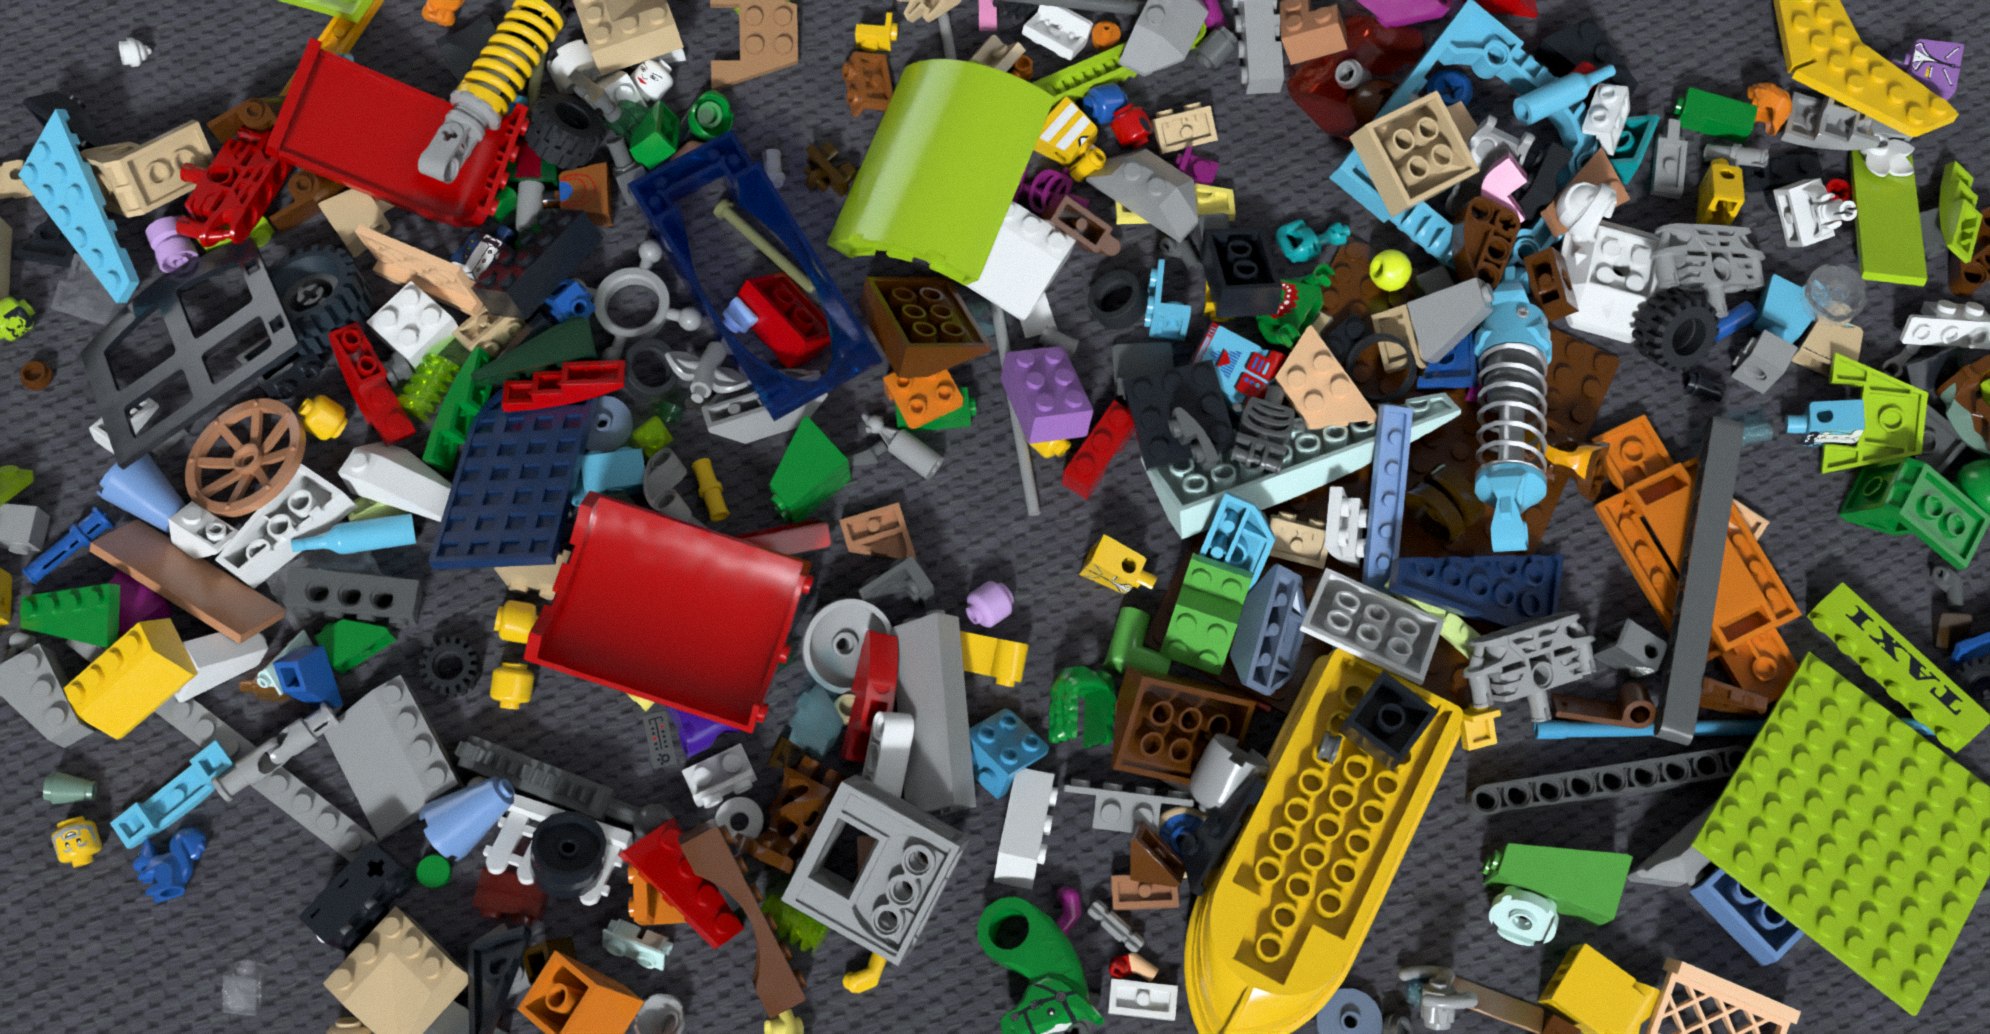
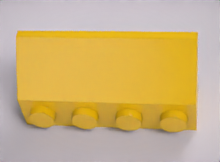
M170 618L142 621L132 627L65 686L63 690L78 718L118 740L132 731L198 675Z

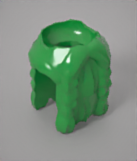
M1083 665L1062 668L1050 688L1051 700L1048 722L1050 725L1048 732L1050 743L1065 742L1068 738L1076 739L1078 732L1077 709L1079 696L1085 699L1083 748H1089L1099 743L1109 745L1114 736L1112 727L1116 703L1115 683L1112 675L1102 670L1098 672L1091 671Z

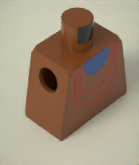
M599 163L561 172L559 174V189L543 191L545 209L560 207V209L584 210L594 225L613 226L611 174L607 163Z

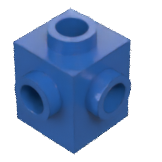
M568 278L544 301L550 309L548 314L555 323L560 326L564 324L572 328L587 322L590 317L589 315L596 309L590 300L592 297L590 292L583 285Z

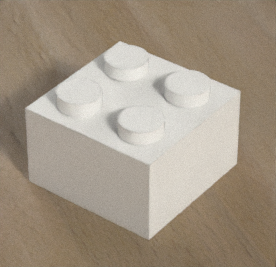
M412 281L406 284L366 322L376 337L393 352H399L408 365L417 373L455 338L452 332L458 328L454 318Z

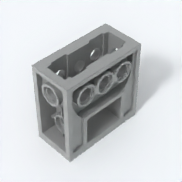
M855 774L843 780L839 785L781 900L899 966L914 949L971 837ZM846 822L876 838L854 883L824 867ZM920 851L926 854L928 862L922 859ZM905 881L912 886L913 891L907 888ZM890 911L896 915L897 919L892 917Z

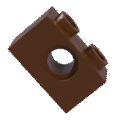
M1549 247L1523 258L1536 306L1544 311L1548 321L1552 322L1579 312L1565 259L1553 247Z

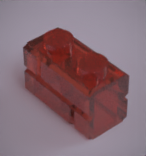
M483 867L478 887L476 888L473 906L481 910L480 916L500 920L501 914L514 916L512 921L514 923L532 926L533 920L543 922L550 895L543 892L535 882L529 885L522 884L518 880L517 873L504 871L501 874H492L488 871L487 867Z

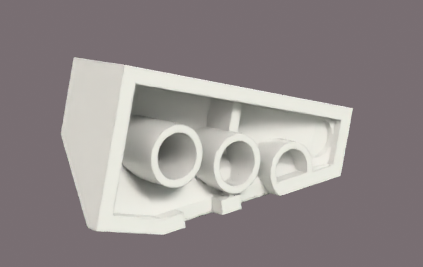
M384 442L355 447L338 471L352 494L441 522L452 487L451 483L407 449L394 445L386 447Z

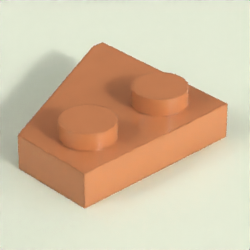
M899 502L839 520L848 552L897 560L900 558L906 560L913 556L916 560L915 551Z

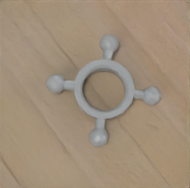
M648 239L641 243L639 247V255L641 257L639 268L631 267L615 271L607 276L597 289L587 287L581 279L571 278V280L583 285L592 296L590 300L594 301V306L596 307L594 311L599 323L607 332L615 336L612 346L605 349L602 353V361L619 360L628 341L636 342L654 336L667 321H677L683 329L688 331L696 330L702 323V314L695 307H685L682 310L670 308V296L666 285L660 277L651 272L653 263L659 261L663 254L662 246L656 240ZM628 285L646 286L652 289L659 297V307L656 315L647 324L637 328L621 327L612 322L607 313L611 297L619 289Z

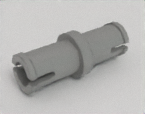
M1707 144L1704 150V162L1709 163L1714 159L1724 158L1728 160L1730 166L1739 167V165L1766 168L1769 150L1745 148L1741 144H1734L1733 146Z

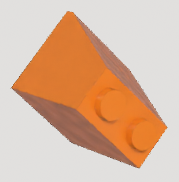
M555 950L517 1010L545 1034H624L645 1001L624 984Z

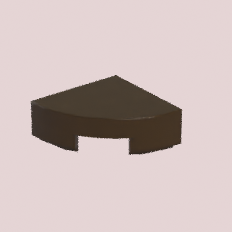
M781 736L767 765L777 769H784L782 767L785 766L794 767L799 764L798 762L801 761L804 755L808 756L811 749Z

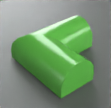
M1131 607L1121 608L1102 669L1125 675L1127 666L1130 665L1164 674L1168 673L1171 659L1159 656V651L1143 647L1151 616L1148 613Z

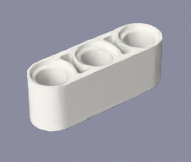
M878 711L875 714L862 777L899 798L902 794L914 733V720L911 714Z

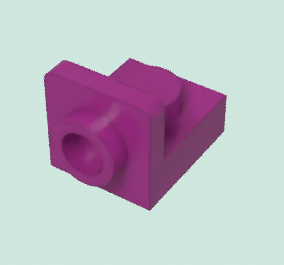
M1187 146L1184 155L1178 154L1174 167L1194 179V184L1212 186L1219 163L1192 155L1193 147Z

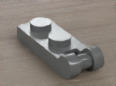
M577 69L568 76L575 85L572 90L582 101H586L594 110L601 108L603 116L610 123L620 118L622 115L621 108L610 99L604 89Z

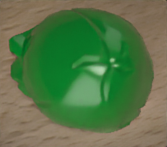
M709 90L693 102L688 114V125L691 132L699 139L716 142L724 139L731 132L733 113L729 110L730 104L724 95L716 90Z

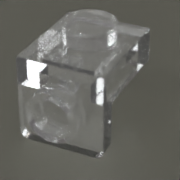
M241 960L234 963L223 975V1013L256 1016L260 1012L261 979L268 973V965L257 964L254 960Z

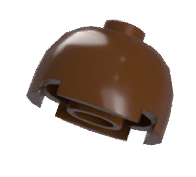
M1383 79L1368 80L1361 84L1355 92L1350 93L1346 108L1349 109V119L1356 131L1373 121L1393 95L1395 89L1399 87L1397 83Z

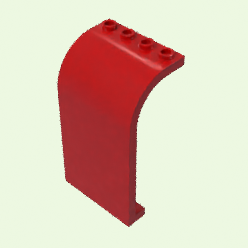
M310 37L266 144L265 154L439 223L473 228L481 226L488 215L494 216L500 199L495 198L498 188L504 189L510 172L505 171L508 161L514 163L520 148L519 145L515 144L518 134L524 136L530 119L525 117L529 107L517 103L511 114L502 116L503 119L499 129H486L482 141L477 142L471 155L460 168L455 180L447 184L420 173L418 161L422 152L427 149L437 134L438 129L445 122V116L448 111L453 110V105L321 48V41Z

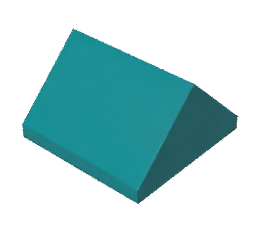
M1658 115L1627 117L1614 155L1606 154L1622 183L1628 185L1640 166L1660 119ZM1597 141V150H1598V149L1601 148V146H1600V141Z

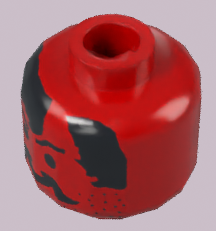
M1132 103L1113 113L1114 119L1111 121L1110 127L1121 146L1127 147L1132 145L1133 149H1137L1149 142L1147 136L1153 132L1154 128L1143 107H1135Z

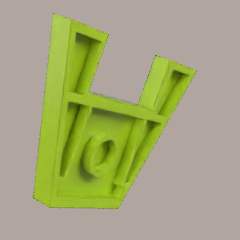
M1833 353L1829 384L1861 387L1859 400L1864 402L1865 429L1854 446L1822 444L1819 474L1922 454L1928 392L1841 354Z

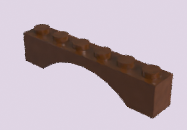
M712 818L678 836L680 846L695 875L710 880L727 891L741 905L750 919L756 941V964L752 982L769 1018L772 1019L805 1001L806 997L802 989L807 987V983L799 968L794 971L792 970L788 960L793 958L785 940L777 941L773 932L778 927L770 911L763 914L758 904L763 901L755 882L749 885L743 874L749 870L741 854L739 853L734 856L728 846L734 841L726 825L724 824L719 827L715 818Z

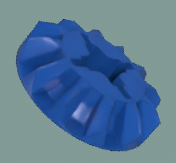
M1442 70L1435 73L1429 79L1426 87L1427 94L1437 90L1446 107L1460 101L1467 107L1473 96V87L1470 80L1456 70ZM1445 87L1449 91H1455L1453 98L1449 94H1443Z

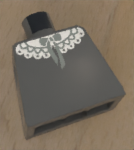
M1627 618L1600 630L1593 647V657L1635 678H1641L1652 673L1662 677L1665 657L1663 656L1667 649V643Z

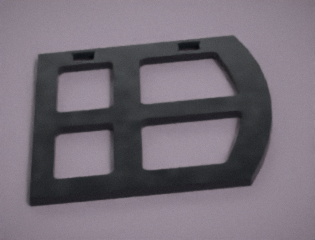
M249 237L241 244L231 243L211 251L161 279L120 311L84 348L81 356L117 464L124 470L299 351L302 346L258 245L252 237ZM257 265L258 271L250 274L249 269ZM240 266L253 297L252 301L197 338L183 304L181 294L188 288L216 274ZM160 308L176 351L169 359L120 391L109 355L141 322ZM263 321L272 342L271 346L215 384L207 365L208 357ZM281 321L283 328L275 332L273 327ZM185 374L193 394L192 400L141 436L136 437L129 417L130 411Z

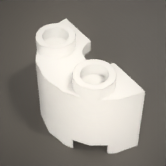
M583 40L569 42L556 50L558 56L553 61L548 60L547 69L558 92L565 94L574 93L572 88L575 85L568 76L575 69L593 82H598L608 75L600 76L589 45L584 44Z

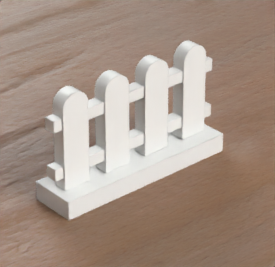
M514 794V803L506 811L507 818L501 816L498 821V827L502 829L493 847L486 845L483 851L484 856H487L486 865L488 871L492 874H501L506 870L508 864L518 867L517 876L522 884L529 885L534 883L530 872L532 840L524 857L516 855L514 852L523 835L532 838L540 822L552 814L566 810ZM596 821L602 827L606 838L603 874L595 888L585 895L579 896L580 901L584 905H594L598 902L601 895L608 896L610 886L606 885L614 866L621 868L624 861L617 854L633 844L632 832Z

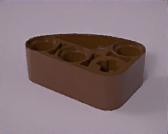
M1482 196L1473 198L1457 211L1452 229V254L1456 272L1461 283L1476 277L1478 278V275H1480L1485 284L1489 283L1492 289L1498 285L1520 230V218L1515 212ZM1471 210H1473V211L1476 212V214L1478 215V218H1476V217L1472 214V211H1471ZM1488 249L1494 253L1495 258L1489 254Z
M1990 207L1981 212L1983 217L1971 262L1964 263L1951 251L1948 264V286L1950 291L1958 297L1963 298L1972 295L1990 280Z

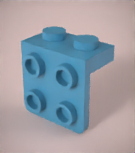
M1003 709L969 729L973 776L997 800L1006 795L1016 773L1046 756L1049 750V746L1009 709Z

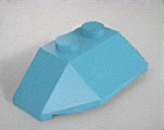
M1226 491L1199 555L1253 572L1254 575L1248 590L1249 593L1258 581L1276 536L1256 503Z

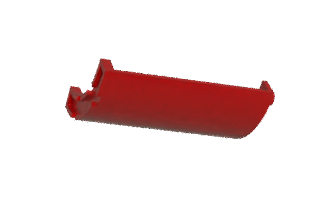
M589 491L579 505L569 541L575 547L571 550L567 564L562 562L552 591L556 593L551 605H544L538 619L529 632L523 660L748 733H753L757 722L764 723L770 705L765 702L780 662L786 664L792 645L787 644L799 604L803 593L809 594L814 580V576L809 575L812 562Z

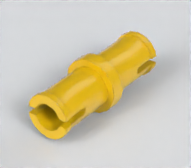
M708 458L699 459L691 466L699 484V496L705 501L711 521L724 520L730 513L721 493L723 491L722 484L715 477L711 460Z

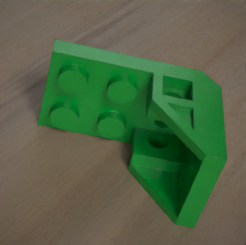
M1910 457L1864 465L1838 514L1849 523L1897 536L1913 533L1957 570L1967 569L1990 523V516L1931 466L1926 462Z

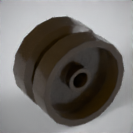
M1437 464L1424 476L1423 482H1416L1405 492L1404 504L1411 517L1426 534L1444 545L1454 543L1465 532V527L1473 526L1485 514L1484 503L1475 494L1473 485L1462 474L1444 464Z

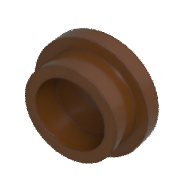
M30 361L21 368L20 379L27 389L39 391L51 383L53 371L45 362Z

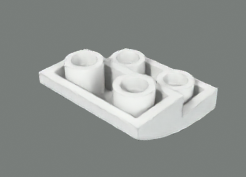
M1330 487L1324 547L1339 561L1351 567L1360 568V559L1365 555L1366 539H1362L1363 528H1367L1369 510L1364 508L1360 498H1347L1343 487Z

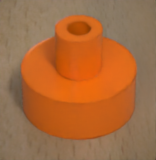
M1110 21L1097 23L1092 30V43L1094 47L1100 51H1107L1118 46L1121 36L1119 27Z

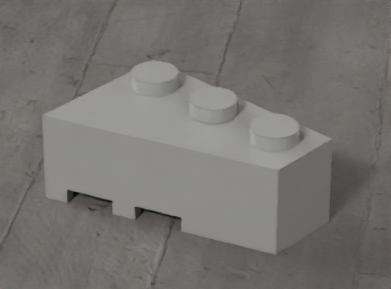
M38 643L0 664V696L49 741L66 748L94 732L89 723L76 716L63 688L70 682L54 651Z

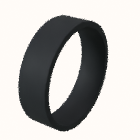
M1373 334L1360 340L1349 353L1346 362V373L1356 385L1354 365L1358 356L1368 346L1386 341L1396 343L1406 350L1409 357V371L1405 381L1399 388L1382 396L1368 395L1360 391L1366 400L1373 403H1387L1399 399L1408 392L1416 377L1417 365L1412 351L1401 339L1390 334Z

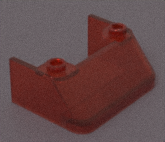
M1354 15L1347 18L1343 23L1347 33L1348 49L1307 60L1287 82L1286 86L1291 99L1325 133L1351 141L1349 137L1358 131L1359 127L1351 106L1345 103L1350 93L1355 92L1357 88L1344 89L1339 86L1335 77L1338 65L1352 59L1356 60L1371 75L1375 73L1382 76L1395 74L1405 63L1415 66L1426 52L1420 30L1406 26H1390L1386 28L1376 18L1365 15Z

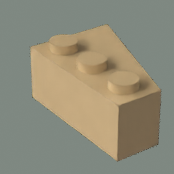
M563 550V553L558 552L555 565L494 567V569L505 584L509 586L508 589L510 591L527 594L529 590L538 592L542 598L553 600L556 593L552 591L562 562L567 564L571 552Z

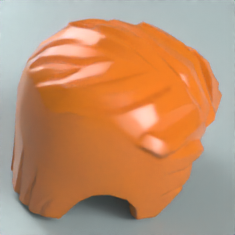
M1765 82L1749 86L1747 89L1748 99L1751 100L1752 105H1756L1758 108L1754 124L1758 121L1763 122L1766 125L1765 133L1770 136L1776 135L1792 113L1793 107L1789 93L1773 83Z

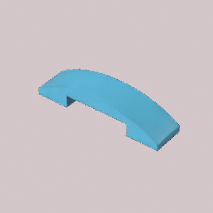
M218 740L213 741L189 760L192 764L147 801L143 804L136 802L110 823L127 849H132L143 843L145 839L152 838L195 808L216 789L211 782V778L214 776L220 777L236 766Z

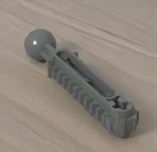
M470 735L466 743L460 741L454 753L459 758L456 766L488 779L494 776L501 779L505 778L513 785L515 790L567 810L581 812L602 823H605L606 818L610 817L631 825L638 839H641L673 818L669 808L662 804L651 803L639 808L616 799L617 793L612 788Z

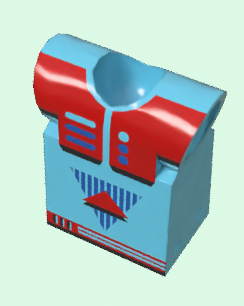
M1211 321L1189 364L1213 360L1226 408L1232 409L1241 418L1242 412L1234 411L1232 408L1233 403L1240 402L1246 407L1251 397L1264 400L1267 388L1277 385L1275 377L1288 357L1280 352L1262 350L1260 346Z

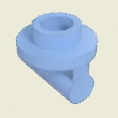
M735 297L730 302L728 308L722 312L725 317L723 323L734 333H738V331L746 333L758 321V317L739 297Z

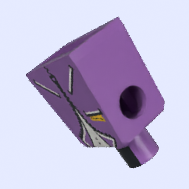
M1918 39L1906 53L1893 50L1888 61L1906 74H1913V78L1948 101L1957 88L1964 44Z

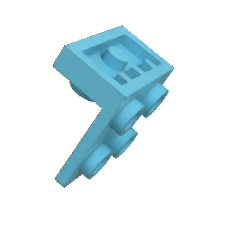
M1159 259L1157 269L1151 268L1144 326L1150 327V338L1185 341L1191 306H1186L1177 301L1161 303L1165 259Z

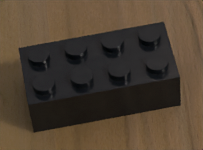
M547 208L537 215V220L530 228L523 230L518 235V240L510 248L505 249L499 254L498 261L491 268L486 269L479 275L478 281L471 289L491 315L527 320L599 244L603 237L584 210Z

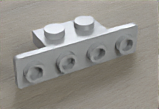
M1071 779V785L1064 784L1063 788L1064 792L1096 795L1092 828L1134 833L1138 823L1144 820L1158 835L1161 803L1194 806V800L1188 799L1187 792L1168 790L1167 796L1154 795L1155 788L1136 786L1135 792L1122 791V784L1103 782V788L1090 787L1091 781Z

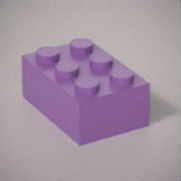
M1057 346L1006 352L1000 379L1028 443L1087 436L1093 408L1064 347Z

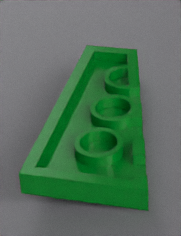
M109 583L21 597L20 628L110 648L118 641L120 585Z

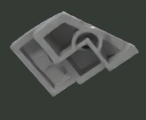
M1794 92L1791 96L1792 113L1784 123L1781 141L1829 150H1863L1877 148L1880 138L1879 136H1874L1870 126L1872 122L1871 117L1827 95L1823 100Z

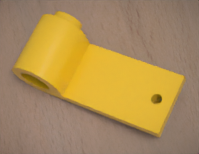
M960 631L964 671L997 677L995 684L1014 687L1015 681L1022 683L1029 645Z

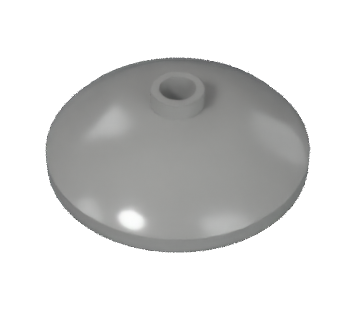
M853 598L832 601L819 609L805 628L802 638L804 665L810 676L823 688L839 694H855L851 692L866 630L891 635L892 627L886 616L877 607L866 601ZM844 638L846 644L842 649H839L838 641Z

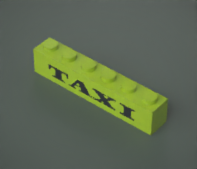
M1843 582L1808 614L1807 617L1812 621L1817 630L1825 633L1832 639L1841 652L1849 655L1856 661L1866 675L1874 678L1881 684L1890 697L1905 706L1912 713L1915 720L1929 728L1944 746L1950 748L1955 753L1967 745L1990 723V715Z

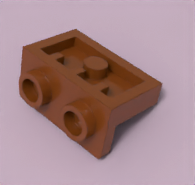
M854 51L842 67V77L846 81L847 104L850 105L852 116L858 117L864 109L886 111L893 95L886 55Z

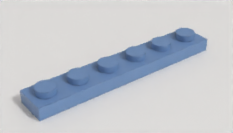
M1379 405L1362 584L1386 595L1395 596L1384 585L1390 578L1392 561L1399 558L1413 408Z

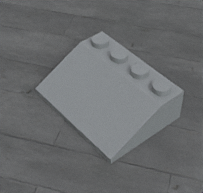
M398 675L371 690L338 717L341 723L339 727L333 726L324 732L379 841L419 819L420 809L428 802L466 788L411 684L402 675Z

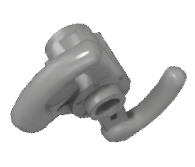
M1411 966L1402 968L1398 972L1399 978L1402 981L1432 978L1429 980V983L1422 985L1420 1017L1424 1019V1026L1433 1030L1450 1029L1451 1023L1455 1022V1009L1471 1008L1478 1004V996L1474 992L1464 991L1459 993L1456 991V988L1452 986L1456 974L1448 967Z

